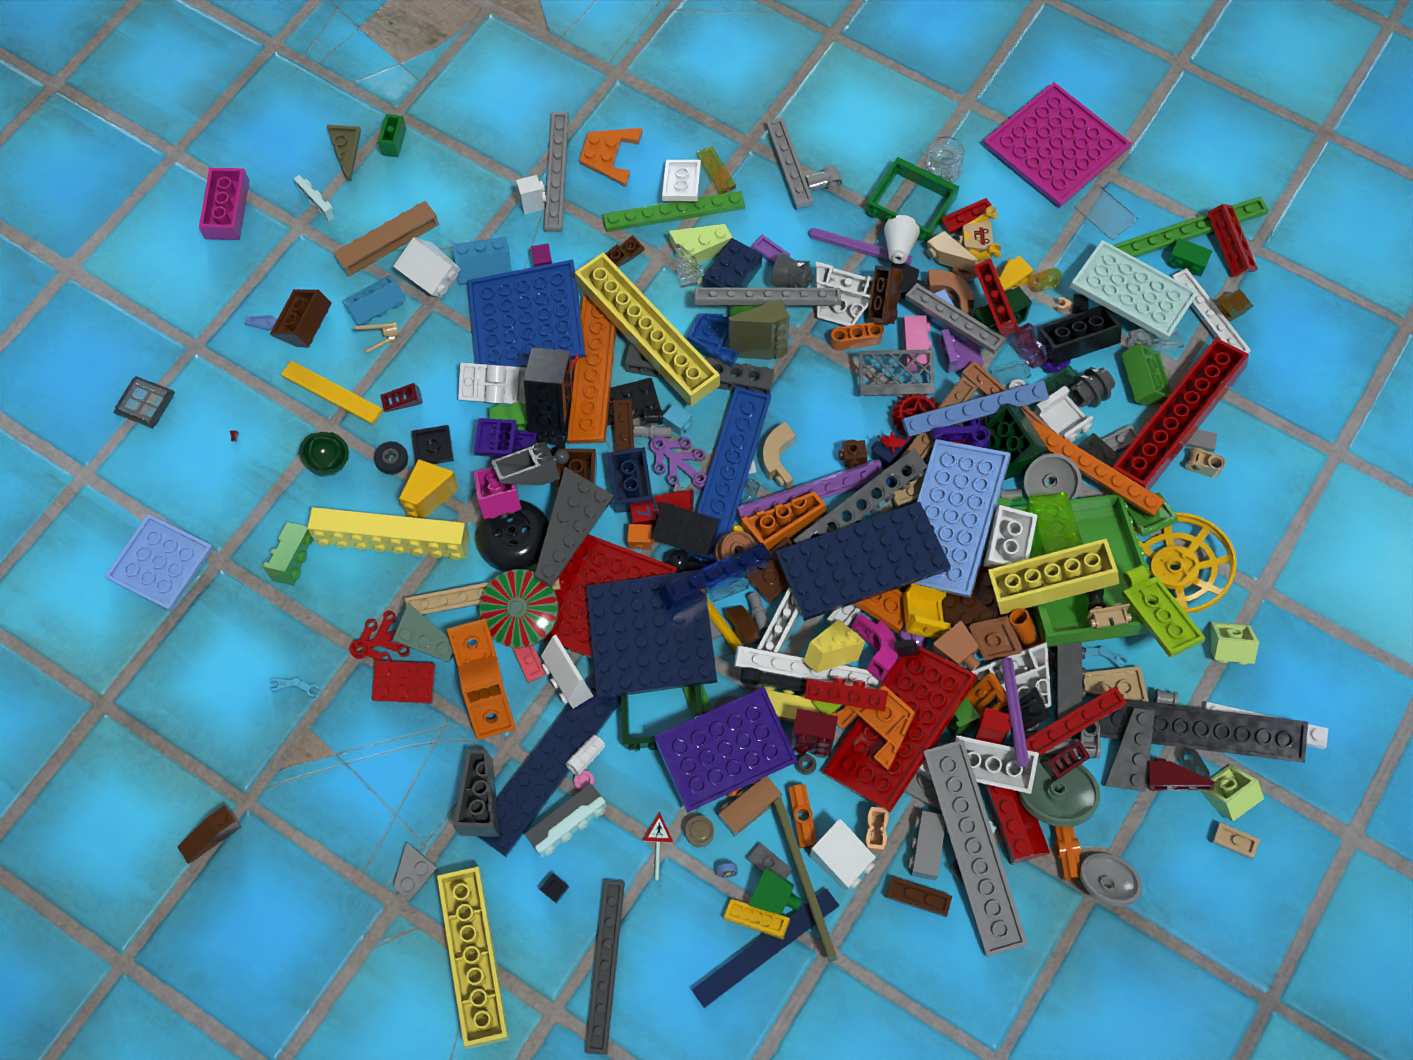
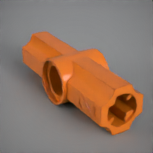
M794 785L789 787L788 790L800 849H810L817 843L812 818L813 812L810 808L806 785ZM799 813H806L809 818L802 821L797 815Z
M1054 826L1056 835L1055 850L1057 857L1060 858L1064 881L1081 879L1080 844L1078 839L1075 838L1074 828Z

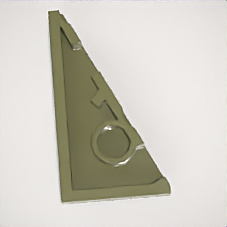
M327 125L347 181H352L361 134L360 126Z

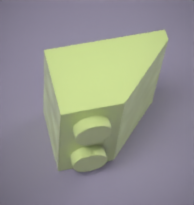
M1211 622L1210 648L1214 660L1221 663L1230 661L1242 665L1248 663L1255 664L1259 641L1251 625Z
M1231 764L1211 778L1215 785L1214 791H1202L1216 810L1231 821H1235L1264 799L1258 780Z

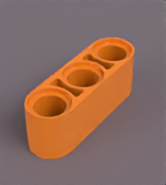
M878 322L837 327L831 333L830 345L834 350L875 346L882 341L884 327Z

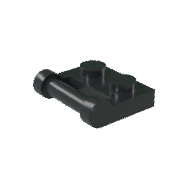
M1036 686L1030 689L1031 692L1019 698L1020 707L1033 699L1036 700L1021 709L1024 731L1051 717ZM1008 706L1002 709L1003 713L1009 714Z

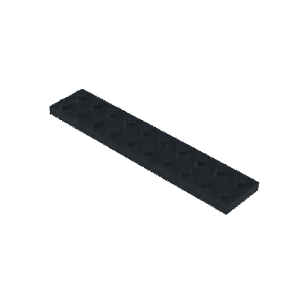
M1126 700V705L1098 721L1100 724V737L1122 740L1133 708L1155 710L1151 744L1305 763L1308 722L1134 700Z

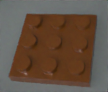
M989 573L977 575L971 598L946 593L945 598L941 602L944 622L950 623L951 628L962 621L968 631L971 632L969 627L972 623L1000 617Z

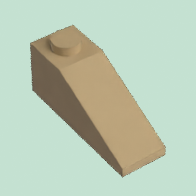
M945 231L927 241V253L931 259H935L939 264L976 274L973 266L978 264V259Z

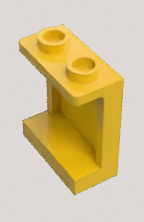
M910 584L903 593L906 632L937 640L951 629V624L944 622L941 603L946 593L919 584Z

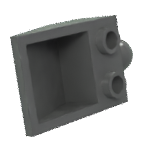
M542 442L491 462L500 483L545 485L560 479L556 463H567L569 453L564 449H559L552 456L546 442Z

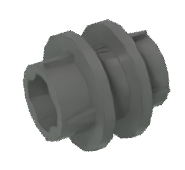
M1090 367L1085 370L1084 374L1075 376L1074 385L1070 388V393L1073 400L1081 408L1087 405L1095 408L1100 405L1101 401L1110 399L1111 390L1115 387V382L1112 375L1104 367L1098 370Z

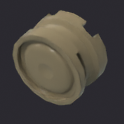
M695 816L686 824V839L692 846L697 848L706 847L712 842L714 826L707 817Z

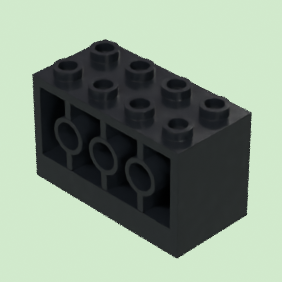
M532 347L524 376L528 432L543 433L545 431H555L561 436L566 435L572 400L570 351Z

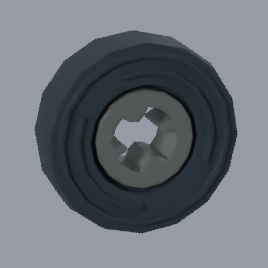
M389 441L381 444L374 454L376 467L385 474L393 475L401 472L408 463L407 450L398 442ZM390 455L394 456L392 461H389Z

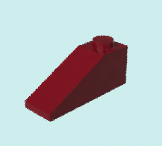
M1163 758L1149 761L1151 791H1214V781L1171 761H1166Z

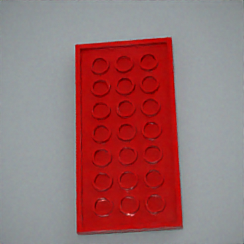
M919 645V655L899 657L879 687L886 686L915 712V716L890 769L887 771L874 759L875 754L887 741L859 717L823 771L825 776L889 813L924 762L925 756L923 751L934 747L978 679L976 674Z

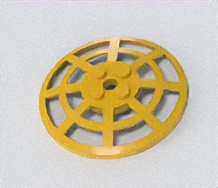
M1174 512L1178 517V522H1186L1202 527L1197 537L1186 533L1172 532L1170 525L1163 528L1164 534L1152 537L1144 544L1140 540H1138V543L1143 548L1144 554L1152 559L1149 575L1157 576L1166 588L1175 589L1177 596L1175 599L1187 614L1197 613L1217 603L1232 586L1237 566L1236 553L1227 535L1212 522L1189 513ZM1134 525V526H1133L1134 531H1136L1137 533H1139L1138 529H1137L1136 526ZM1209 532L1215 535L1223 544L1228 555L1219 558L1215 557L1212 549L1203 542ZM1173 539H1182L1192 543L1188 548L1175 546ZM1163 540L1166 541V547L1157 553L1149 548L1155 543ZM1198 547L1202 548L1209 557V560L1199 562L1194 554ZM1230 562L1229 578L1225 587L1221 589L1214 586L1218 566ZM1176 564L1181 568L1179 570H1172L1170 566ZM1211 568L1208 582L1197 578L1199 570ZM1191 584L1201 588V590L1192 595L1185 596L1183 588ZM1207 591L1217 595L1214 599L1203 605L1188 609V601L1199 598Z

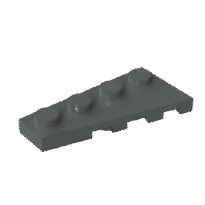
M1132 709L1104 786L1146 792L1155 710Z

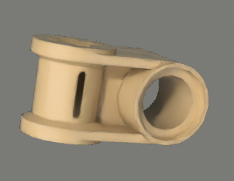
M1191 448L1190 458L1186 462L1185 467L1191 472L1215 478L1221 474L1225 466V459L1221 455L1205 451L1201 448Z

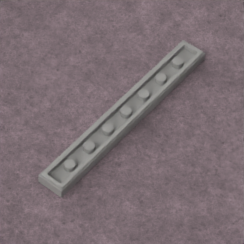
M552 112L545 232H562L569 128L568 112Z
M695 288V305H764L781 299L784 305H841L842 301L840 288Z

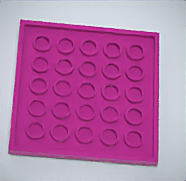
M1055 82L983 141L985 147L1059 208L1128 150L1132 144Z

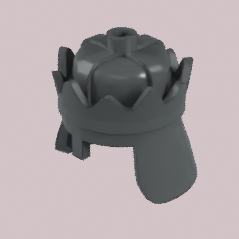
M781 252L773 267L771 284L775 287L808 288L809 283H812L814 278L809 267L810 261L794 260Z

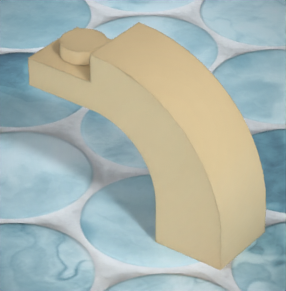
M786 422L776 427L767 437L763 448V468L769 480L775 477L777 484L788 490L793 486V478L783 467L779 457L786 449L796 444V435Z

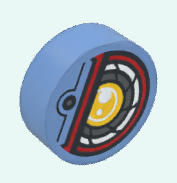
M725 863L717 867L718 877L728 878L738 874L737 865L734 863Z

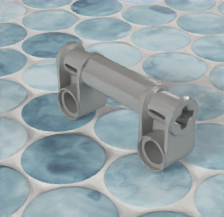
M1096 722L1091 725L1094 731L1092 734L1084 729L1078 733V739H1067L1044 754L1055 755L1080 740L1089 756L1099 759L1101 751L1100 724ZM1039 723L1033 726V728L1024 731L1025 740L1039 732ZM1076 748L1073 749L1076 756L1081 758Z

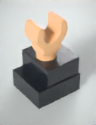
M1074 294L1072 301L1060 297L1058 303H1062L1064 306L1059 305L1057 311L1064 312L1072 309L1073 314L1088 310L1089 298L1082 294Z

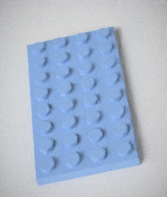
M935 440L917 502L921 503L951 565V570L913 584L971 598L1011 458L1010 453L944 440Z

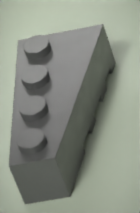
M1082 642L1051 646V652H1055L1051 661L1052 669L1056 671V675H1054L1052 680L1053 690L1057 691V695H1054L1053 698L1055 722L1083 706L1082 699H1085L1086 690L1085 687H1082V679H1085V667H1082V659H1085V648L1082 647Z
M467 749L453 825L460 836L500 837L493 759L487 750Z

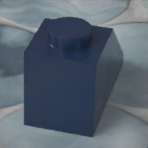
M907 435L895 436L897 439H899V436L903 440L907 439ZM913 436L909 437L910 440H907L901 448H895L894 454L891 453L890 447H885L881 440H877L871 447V458L873 460L879 459L882 467L888 468L905 452L911 444Z

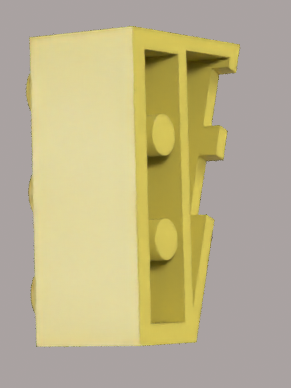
M838 619L810 642L804 662L818 673L858 661L865 641Z

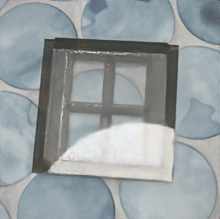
M135 376L115 406L113 413L153 429L174 397L175 392Z

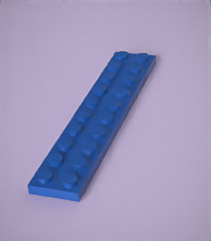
M735 387L697 511L721 519V523L711 555L705 557L685 550L689 556L716 562L714 548L718 539L723 535L731 533L738 512L737 507L740 506L770 405L771 395Z

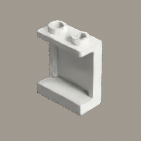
M1063 386L1050 395L1048 400L1038 403L1034 413L1058 435L1072 443L1080 433H1086L1092 428L1091 424L1094 418L1092 415L1087 418L1068 397L1070 390Z

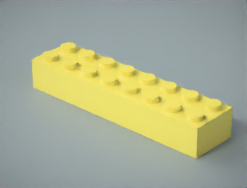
M312 507L307 528L315 543L324 547L328 545H335L343 549L355 547L357 550L373 549L376 552L392 551L395 554L411 553L414 556L430 555L434 558L449 557L453 560L467 559L470 542L465 523L314 507Z
M479 867L438 875L437 879L464 1047L472 1049L510 1040L482 871Z

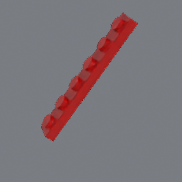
M1115 686L1027 738V750L1038 752L1039 756L1123 707L1127 702Z

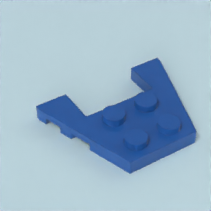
M699 313L687 336V341L730 367L734 366L739 356V351L723 347L728 337L729 317H723V314Z

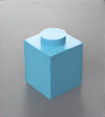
M674 403L663 415V425L667 427L672 426V431L682 436L693 425L692 415Z

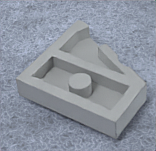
M407 843L394 888L408 901H411L438 869Z

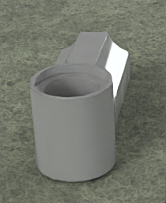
M834 165L824 168L822 172L805 176L810 191L824 187L835 189L842 185L839 171Z

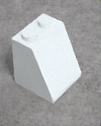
M415 237L412 238L394 264L397 270L431 295L438 297L447 292L448 286L457 278L458 272L461 269L432 242Z
M841 819L811 849L810 858L846 892L850 888L854 890L862 881L860 877L864 872L869 874L875 867L873 862L876 857Z

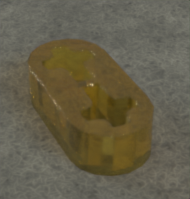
M1050 268L1036 273L1030 277L1028 287L1033 292H1041L1059 285L1062 273L1057 268Z

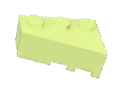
M725 224L669 231V243L685 270L720 255L733 238Z

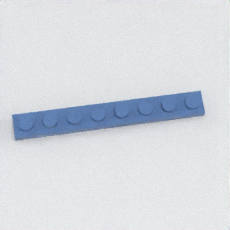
M1040 381L903 418L902 422L908 438L930 432L938 427L952 426L996 414L1007 403L1022 407L1048 400L1049 395L1045 382Z

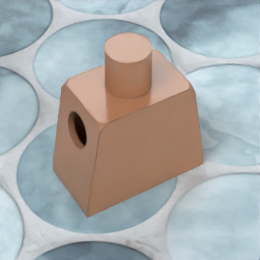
M962 621L958 622L932 645L931 651L960 667L965 664L971 671H974L981 664L974 657L979 646Z

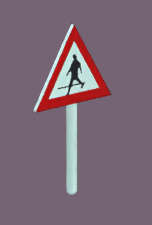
M660 812L643 840L645 842H656V881L659 880L660 842L674 843Z

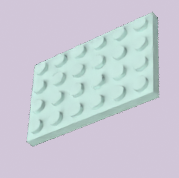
M1103 240L1070 285V288L1165 341L1169 339L1198 294L1197 291Z

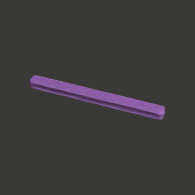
M812 228L810 231V237L813 239L891 261L886 248L817 228ZM909 255L904 264L910 266L913 257Z
M1003 658L1001 664L1010 722H1012L1011 728L1016 761L1019 767H1027L1029 758L1013 659Z

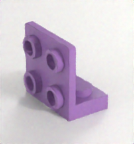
M949 329L941 330L939 343L948 372L965 370L974 360L980 366H983L984 362L978 344L968 338L966 341H962L958 337L950 335Z

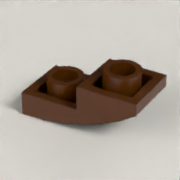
M632 235L620 246L616 244L605 255L617 267H620L638 256L645 249Z
M743 606L726 610L725 616L736 627L734 634L745 645L762 640L754 620Z

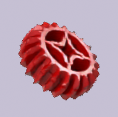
M911 393L909 397L906 395L902 396V400L898 399L897 405H894L891 416L893 418V425H896V431L901 430L900 434L905 435L906 432L902 419L914 416L916 412L918 415L936 410L939 405L938 402H933V397L928 399L927 394L920 396L918 393L914 396Z

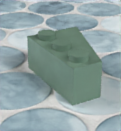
M408 603L393 641L450 664L454 652L449 637Z

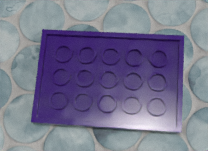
M765 687L653 736L687 813L798 762Z

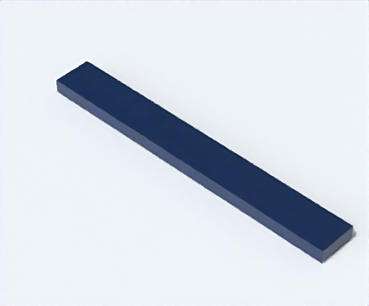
M825 889L816 896L823 918L840 906L828 889ZM808 903L789 916L790 922L784 939L765 934L692 989L693 994L704 1009L815 925Z

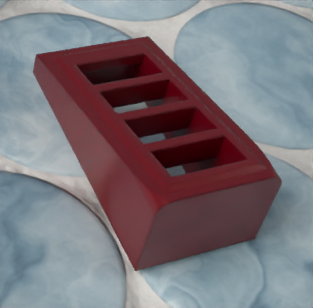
M415 383L381 394L384 412L423 403L420 388ZM388 398H391V399H392V404H391V405H390V403H389V399H388Z
M1078 740L1044 761L1043 765L1051 778L1057 780L1091 757L1081 741ZM1076 748L1077 752L1081 756L1080 759H1078L1073 749ZM1067 753H1069L1074 763H1071L1070 759L1066 755ZM1060 758H1062V760L1066 764V768H1064L1063 764L1059 760Z

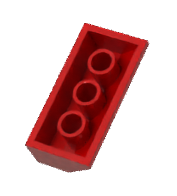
M984 784L983 790L1010 865L1050 854L1038 819L1023 807L1018 798L1017 791Z

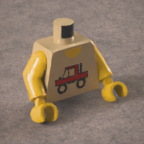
M989 206L986 209V214H982L964 225L961 235L952 236L953 239L978 259V262L992 259V255L995 258L1001 255L999 244H993L991 221H989V218L994 220L998 217V214L994 212L996 211L994 206Z

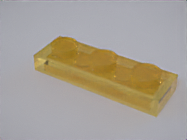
M713 146L697 152V158L701 160L703 168L719 194L736 189L735 182Z

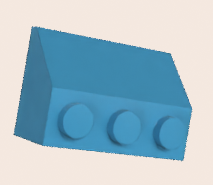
M507 237L453 244L455 264L461 268L458 272L459 286L467 285L468 280L512 272Z
M387 276L342 300L355 323L366 325L372 321L371 318L383 316L387 313L388 309L401 306L406 297L397 280Z

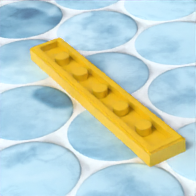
M292 360L281 373V376L286 380L371 425H374L383 413L381 407Z

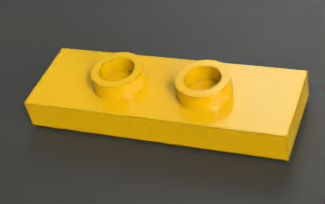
M730 899L723 917L725 921L780 939H784L790 922L789 917L751 907L749 904Z

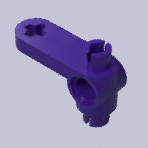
M976 419L970 420L968 422L970 426L938 427L931 431L933 441L936 439L949 442L966 441L967 445L990 449L988 442L990 432L985 426H981L980 419H977V422Z

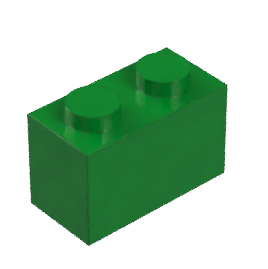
M386 114L378 140L382 155L399 157L406 132L403 116Z
M1178 238L1167 264L1182 270L1187 268L1192 275L1201 277L1212 254V250Z

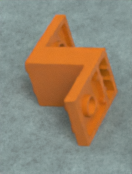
M486 618L447 629L458 665L462 693L477 740L515 730L516 725L506 695L501 667ZM470 639L477 640V643L473 646H470L467 644V641ZM490 713L497 715L494 719L486 718Z

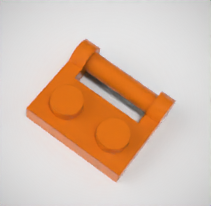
M994 673L987 674L966 696L980 715V719L984 712L983 708L996 696L1000 700L991 709L1001 711L1005 706H1008L1006 691Z

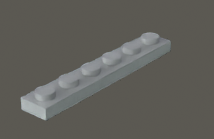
M783 117L766 121V127L796 209L813 205L812 195Z
M918 283L905 295L907 301L992 354H995L1006 342L1005 337Z

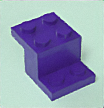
M478 418L474 454L494 456V459H498L536 444L538 433L518 430L516 420Z

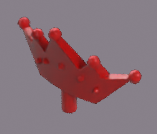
M893 431L890 432L889 438L884 435V438L878 435L877 437L880 438L883 445L891 448L892 454L895 453V448H901L907 440H910L909 437L903 440L901 436L897 439Z

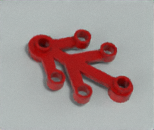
M387 611L384 614L383 623L376 637L370 641L368 640L371 633L378 629V623L375 619H368L366 621V627L360 640L354 641L350 646V653L354 658L363 659L368 656L382 661L383 657L388 656L389 659L387 661L392 662V657L389 653H380L372 649L377 646L397 652L403 658L410 655L409 647L391 642L397 629L388 632L391 624L396 622L397 617L395 613ZM389 615H393L391 620H387ZM370 623H375L374 627L369 628ZM363 647L362 652H357L358 648ZM406 648L407 652L402 654L401 650Z

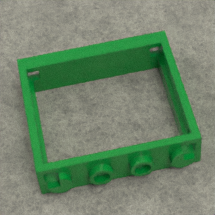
M897 157L869 198L866 213L885 223L888 219L896 218L899 215L878 205V202L898 174L947 198L928 229L919 225L920 234L918 240L927 242L938 228L941 218L945 217L956 200L959 186Z

